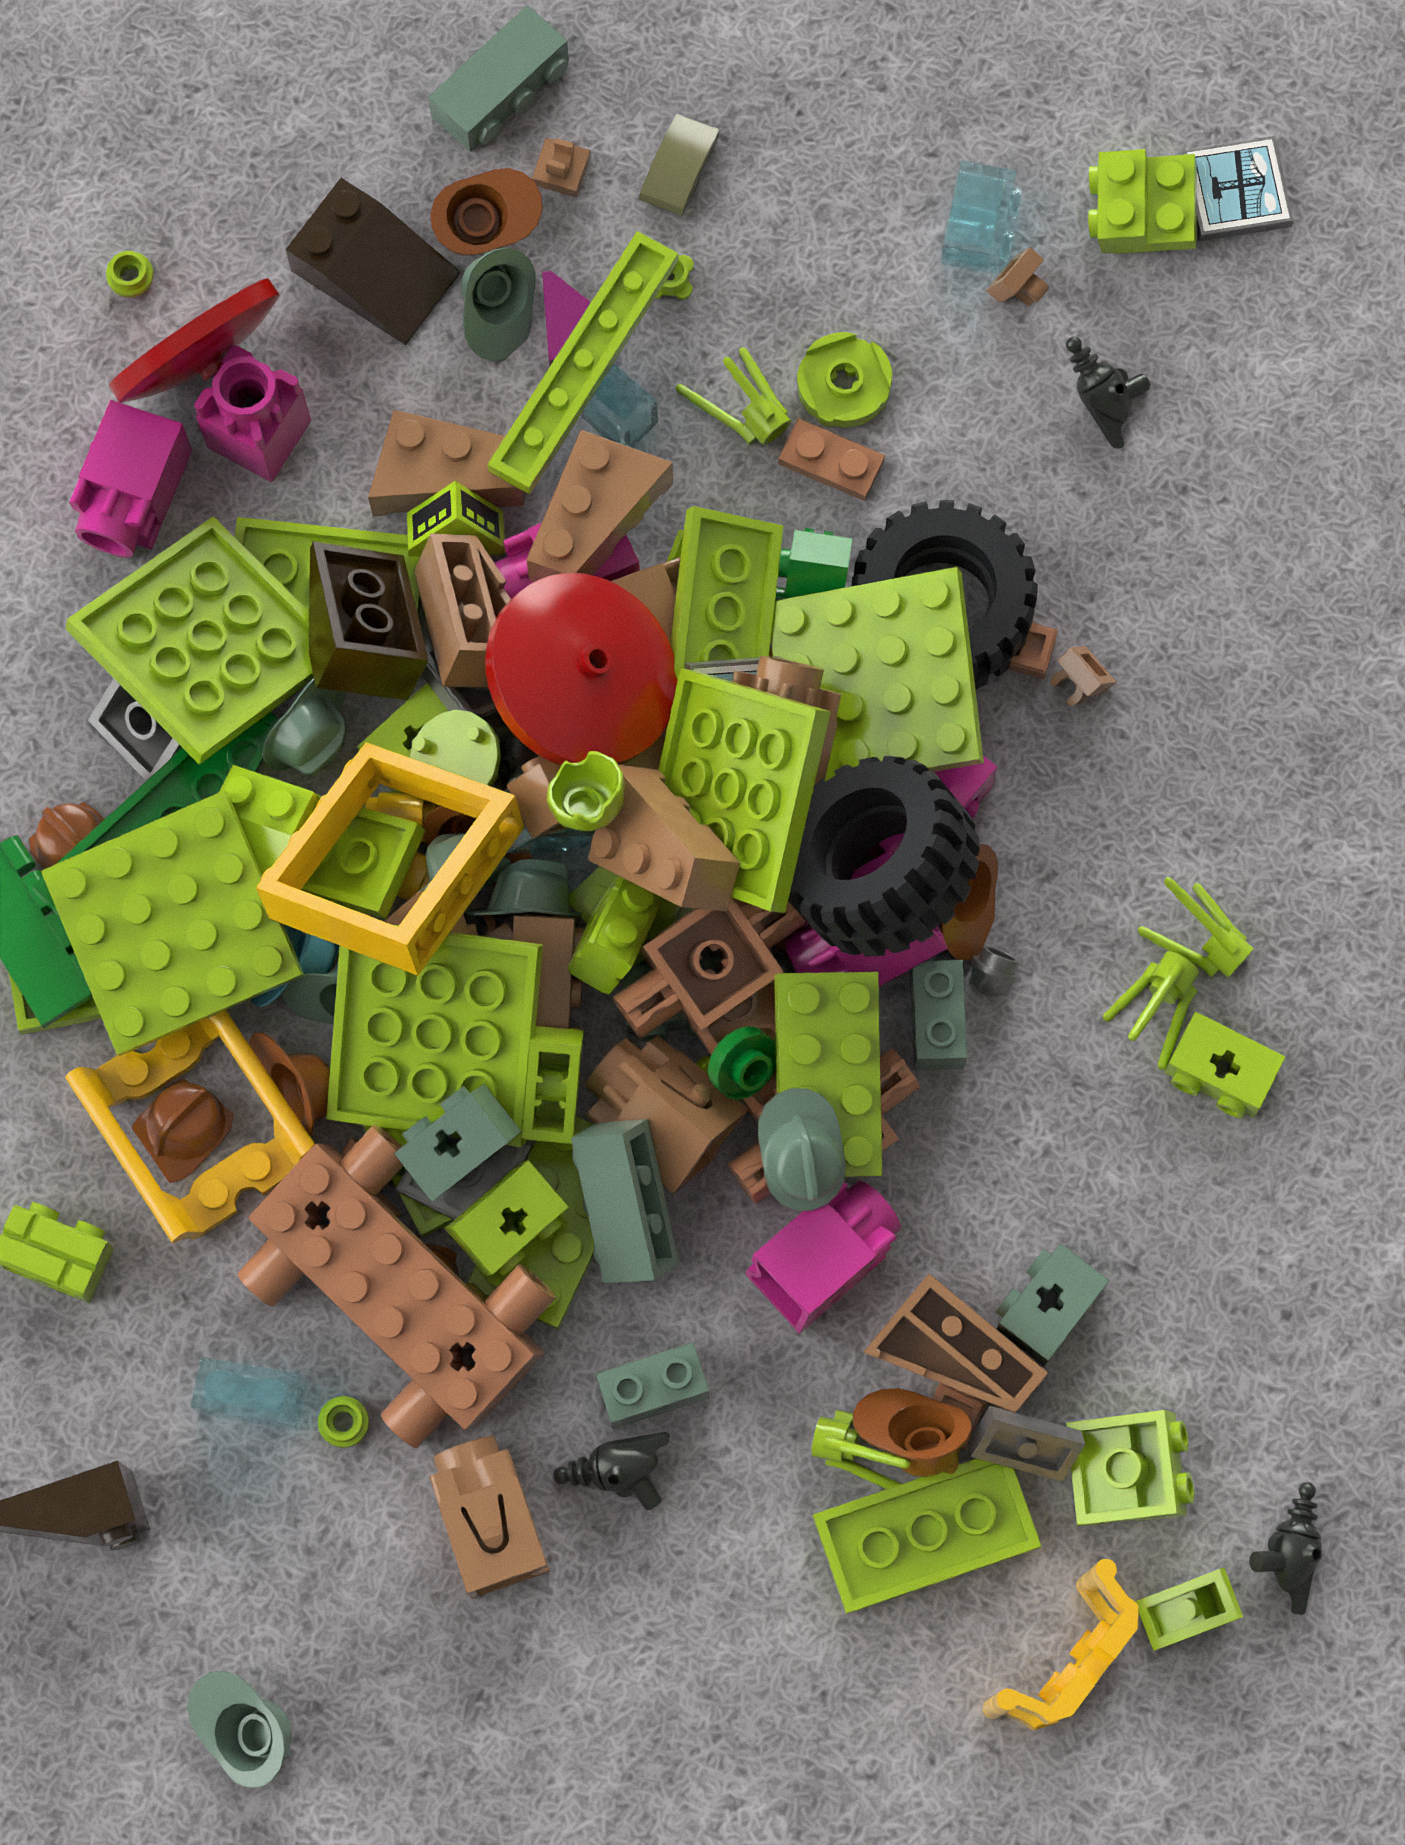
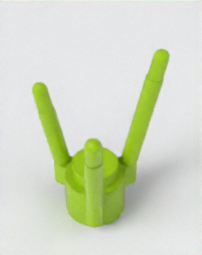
M745 347L739 349V355L762 395L757 392L730 357H724L723 359L725 367L752 401L742 412V416L746 419L744 424L684 385L678 384L675 389L679 394L739 433L748 445L757 439L763 446H766L782 434L791 424V419L787 416L788 411L778 401L755 360H753Z
M1166 877L1164 879L1165 886L1212 934L1211 938L1202 946V949L1209 955L1204 957L1144 926L1138 928V934L1170 952L1187 958L1211 977L1220 970L1228 978L1254 948L1245 941L1247 937L1231 923L1201 884L1195 883L1193 891L1217 923L1171 877Z
M1166 952L1159 964L1151 962L1144 974L1103 1014L1104 1021H1111L1151 983L1149 990L1153 997L1128 1034V1039L1135 1041L1146 1028L1163 1001L1174 1004L1178 999L1179 1001L1157 1063V1067L1160 1070L1166 1069L1188 1006L1198 992L1192 986L1199 975L1198 968L1187 958L1174 952Z
M836 1410L834 1419L820 1416L814 1432L811 1449L812 1456L826 1459L825 1465L843 1469L885 1489L901 1484L851 1460L858 1456L907 1469L910 1466L908 1459L858 1445L860 1436L855 1429L851 1428L854 1425L853 1413Z

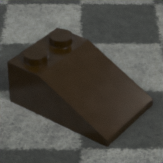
M342 177L285 249L291 272L404 345H407L460 275V270L382 203Z
M313 541L310 547L309 657L316 688L401 700L409 699L429 660L404 555Z
M118 1460L0 1500L1 1533L109 1546L111 1551H115L139 1543L141 1540L138 1533L150 1530L133 1471Z

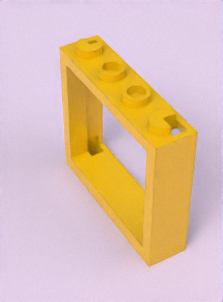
M365 742L356 756L346 763L342 774L328 793L319 799L315 810L300 830L291 836L287 847L273 866L263 873L256 889L269 919L419 976L523 831L525 825L515 795ZM379 784L476 818L470 829L398 927L301 890Z

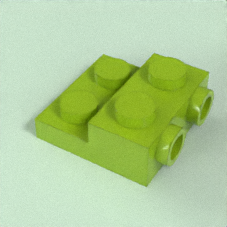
M1146 149L1098 152V166L1089 167L1090 194H1098V209H1089L1088 228L1090 238H1097L1102 253L1122 254L1196 249L1197 161L1195 154L1147 157Z
M1158 1410L1066 1422V1427L1082 1431L1085 1441L1084 1448L1071 1467L1077 1525L1090 1526L1132 1520L1146 1521L1187 1516L1186 1504L1194 1502L1195 1490L1191 1474L1189 1472L1182 1473L1180 1452L1188 1451L1189 1440L1184 1421H1176V1414L1174 1412Z

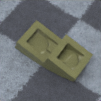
M676 114L651 164L641 188L639 200L682 216L697 189L701 172L718 141L720 129Z

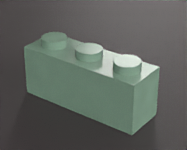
M527 5L428 96L431 117L470 152L480 143L483 145L489 144L500 133L502 122L513 112L516 114L523 113L533 102L535 92L546 81L552 84L562 77L569 61L567 40Z
M648 1119L599 1122L571 1138L573 1162L579 1172L584 1195L583 1207L586 1215L589 1217L594 1240V1257L600 1267L603 1283L655 1281L679 1265Z

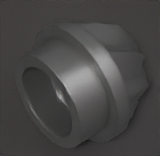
M985 945L980 955L973 956L971 960V981L983 995L1003 994L1013 983L1017 982L1019 975L1016 973V969L1020 961L1002 950Z

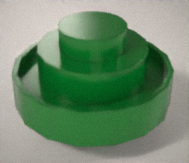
M753 1026L738 1028L729 1033L718 1043L710 1057L708 1066L710 1083L725 1097L734 1100L749 1098L759 1092L770 1081L776 1070V1042L763 1030Z

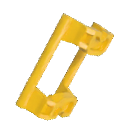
M227 1010L157 1040L155 1047L147 1053L132 1051L122 1056L117 1055L97 1069L77 1067L65 1076L66 1081L171 1243H176L183 1238L195 1240L237 1214L236 1201L242 1192L256 1190L264 1196L272 1191L315 1145ZM220 1037L272 1115L275 1138L266 1144L251 1143L234 1152L202 1173L193 1182L190 1194L179 1199L161 1190L111 1113L110 1108L123 1103L127 1099L142 1100L153 1095L193 1069L200 1062L203 1050L211 1046Z
M1100 1560L1082 1575L1076 1583L1077 1591L1100 1622L1092 1632L1087 1629L1069 1652V1655L1076 1660L1075 1663L1069 1662L1061 1673L1055 1671L1039 1691L1037 1696L1045 1702L1006 1688L984 1702L983 1713L987 1718L997 1719L1005 1715L1022 1722L1034 1731L1054 1725L1060 1719L1069 1718L1075 1713L1094 1688L1099 1678L1138 1629L1139 1605L1126 1595L1115 1580L1117 1567L1112 1560ZM1098 1589L1102 1591L1112 1606L1120 1612L1119 1615L1108 1606Z

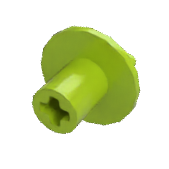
M455 709L440 713L423 725L418 735L412 741L410 758L491 787L499 777L498 769L501 753L499 739L487 721L473 712Z

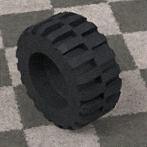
M940 500L939 508L928 509L926 501L911 505L909 516L905 517L902 512L897 511L886 518L884 530L875 528L867 537L866 549L859 551L855 561L851 587L905 577L914 569L931 563L954 564L976 576L985 587L989 600L985 616L978 623L968 628L976 690L987 685L990 674L994 673L998 677L1010 667L1012 657L1015 654L1019 656L1026 643L1035 613L1038 584L1033 581L1036 569L1032 557L1023 556L1025 543L1017 533H1012L1010 536L1005 534L1007 523L997 515H993L990 520L982 517V507L968 503L966 510L954 508V500Z
M884 756L882 762L877 757L859 760L858 766L851 767L850 765H845L835 770L836 775L828 781L821 779L814 785V792L810 801L788 901L830 946H837L841 952L860 955L862 952L865 957L884 956L885 950L888 949L892 953L910 949L909 943L915 940L919 942L926 941L934 935L932 930L941 922L946 925L955 916L953 909L958 902L964 904L970 893L969 879L975 880L979 860L975 856L979 855L980 843L979 836L975 832V823L969 813L934 772L929 771L924 764L895 756ZM905 833L898 849L885 864L866 876L852 879L856 867L874 846L889 837Z

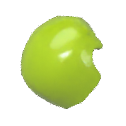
M589 751L586 758L581 762L570 763L564 761L556 777L548 785V808L556 820L564 827L580 831L601 829L607 826L622 810L625 791L623 772L614 758L598 751Z

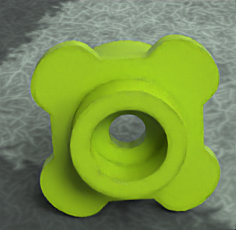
M678 254L679 261L671 272L675 276L674 279L666 280L655 299L667 295L676 296L678 299L684 300L691 296L693 286L689 283V273L694 269V263L689 256Z

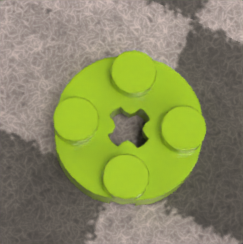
M837 332L816 340L806 351V356L801 361L797 373V391L804 408L809 414L817 418L822 425L841 428L860 426L874 419L887 405L892 386V368L883 349L873 341L870 344L863 339L856 338L857 334ZM844 370L847 376L855 375L858 380L852 383V388L844 390L833 384L837 380L838 371Z

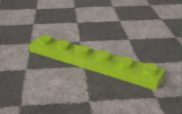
M636 231L488 462V472L531 494L679 261L677 252Z

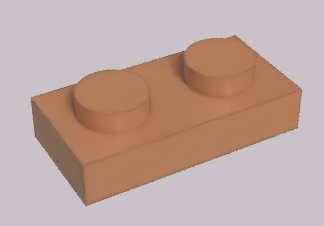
M799 418L778 458L779 465L863 501H866L885 461L884 454Z

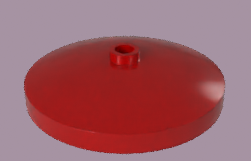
M269 278L260 280L240 290L155 345L119 373L110 382L108 387L119 403H125L167 391L198 375L204 381L211 379L219 372L222 360L232 345L239 346L264 320L279 299V292Z
M562 573L539 579L520 591L504 606L491 628L487 641L485 656L486 677L497 711L512 733L524 745L539 756L555 764L562 765L564 761L570 763L581 762L586 758L589 751H598L614 758L617 764H624L650 747L660 737L669 722L678 682L674 670V654L669 640L651 611L633 594L609 580L581 573Z

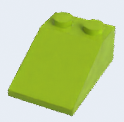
M232 765L219 791L228 792L262 875L268 868L273 866L287 847L291 836L300 830L315 810L316 804L320 799L313 791Z

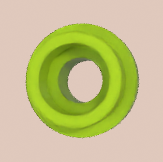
M122 251L116 254L108 263L106 279L113 292L122 297L132 298L142 295L150 288L154 279V271L150 261L143 254L135 251ZM134 269L139 272L138 277L134 280L124 281L122 279L123 273L127 270Z
M339 1396L329 1400L322 1407L318 1416V1429L321 1436L326 1442L338 1448H348L358 1444L365 1437L369 1428V1416L365 1407L358 1400L348 1396ZM342 1413H348L353 1417L352 1427L345 1432L336 1430L334 1426L336 1417Z

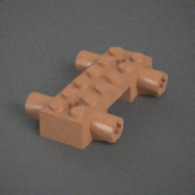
M732 897L730 898L727 912L694 908L642 944L639 952L652 970L613 996V1001L627 1023L641 1039L681 1011L710 1055H712L718 1043L726 1035L746 1026L760 1028L774 1040L776 1035L774 974L784 973L769 949L805 925L806 921L789 901L785 913L770 912L748 903L740 908ZM703 949L707 952L715 950L719 952L721 959L715 962L719 967L716 973L712 969L703 970L701 968L699 960L703 959L700 955ZM892 1048L880 1055L882 1151L899 1140L883 1117V1114L920 1088L916 1077L908 1068L903 1058ZM776 1070L770 1081L759 1092L749 1098L741 1099L757 1123L764 1106L777 1094ZM758 1141L727 1163L734 1178L754 1204H758L771 1195L764 1176Z
M374 1124L344 1157L331 1144L316 1143L250 1214L248 1219L269 1239L242 1267L237 1275L250 1292L271 1307H274L304 1274L314 1282L412 1378L380 1415L386 1425L408 1445L418 1448L448 1415L464 1430L477 1427L544 1356L546 1352L525 1331L556 1297L551 1289L534 1272H531L522 1264H518L489 1296L475 1283H464L398 1219L402 1213L380 1192L404 1166L394 1154L403 1146L392 1135ZM321 1207L331 1208L326 1215L331 1221L329 1225H321L319 1222V1209ZM474 1346L476 1350L472 1354V1358L476 1362L475 1366L473 1364L465 1366L462 1362L464 1356L461 1352L462 1348Z

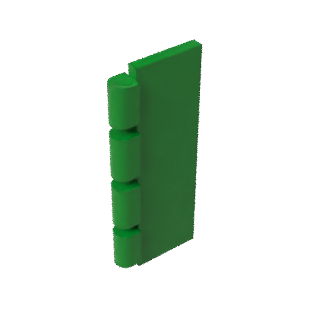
M15 835L0 843V959L43 1028H46L93 996L75 953L69 955L74 950L61 919L54 912L50 913L52 910L32 891V886L43 875L40 870L30 872L35 868L36 863L20 837Z

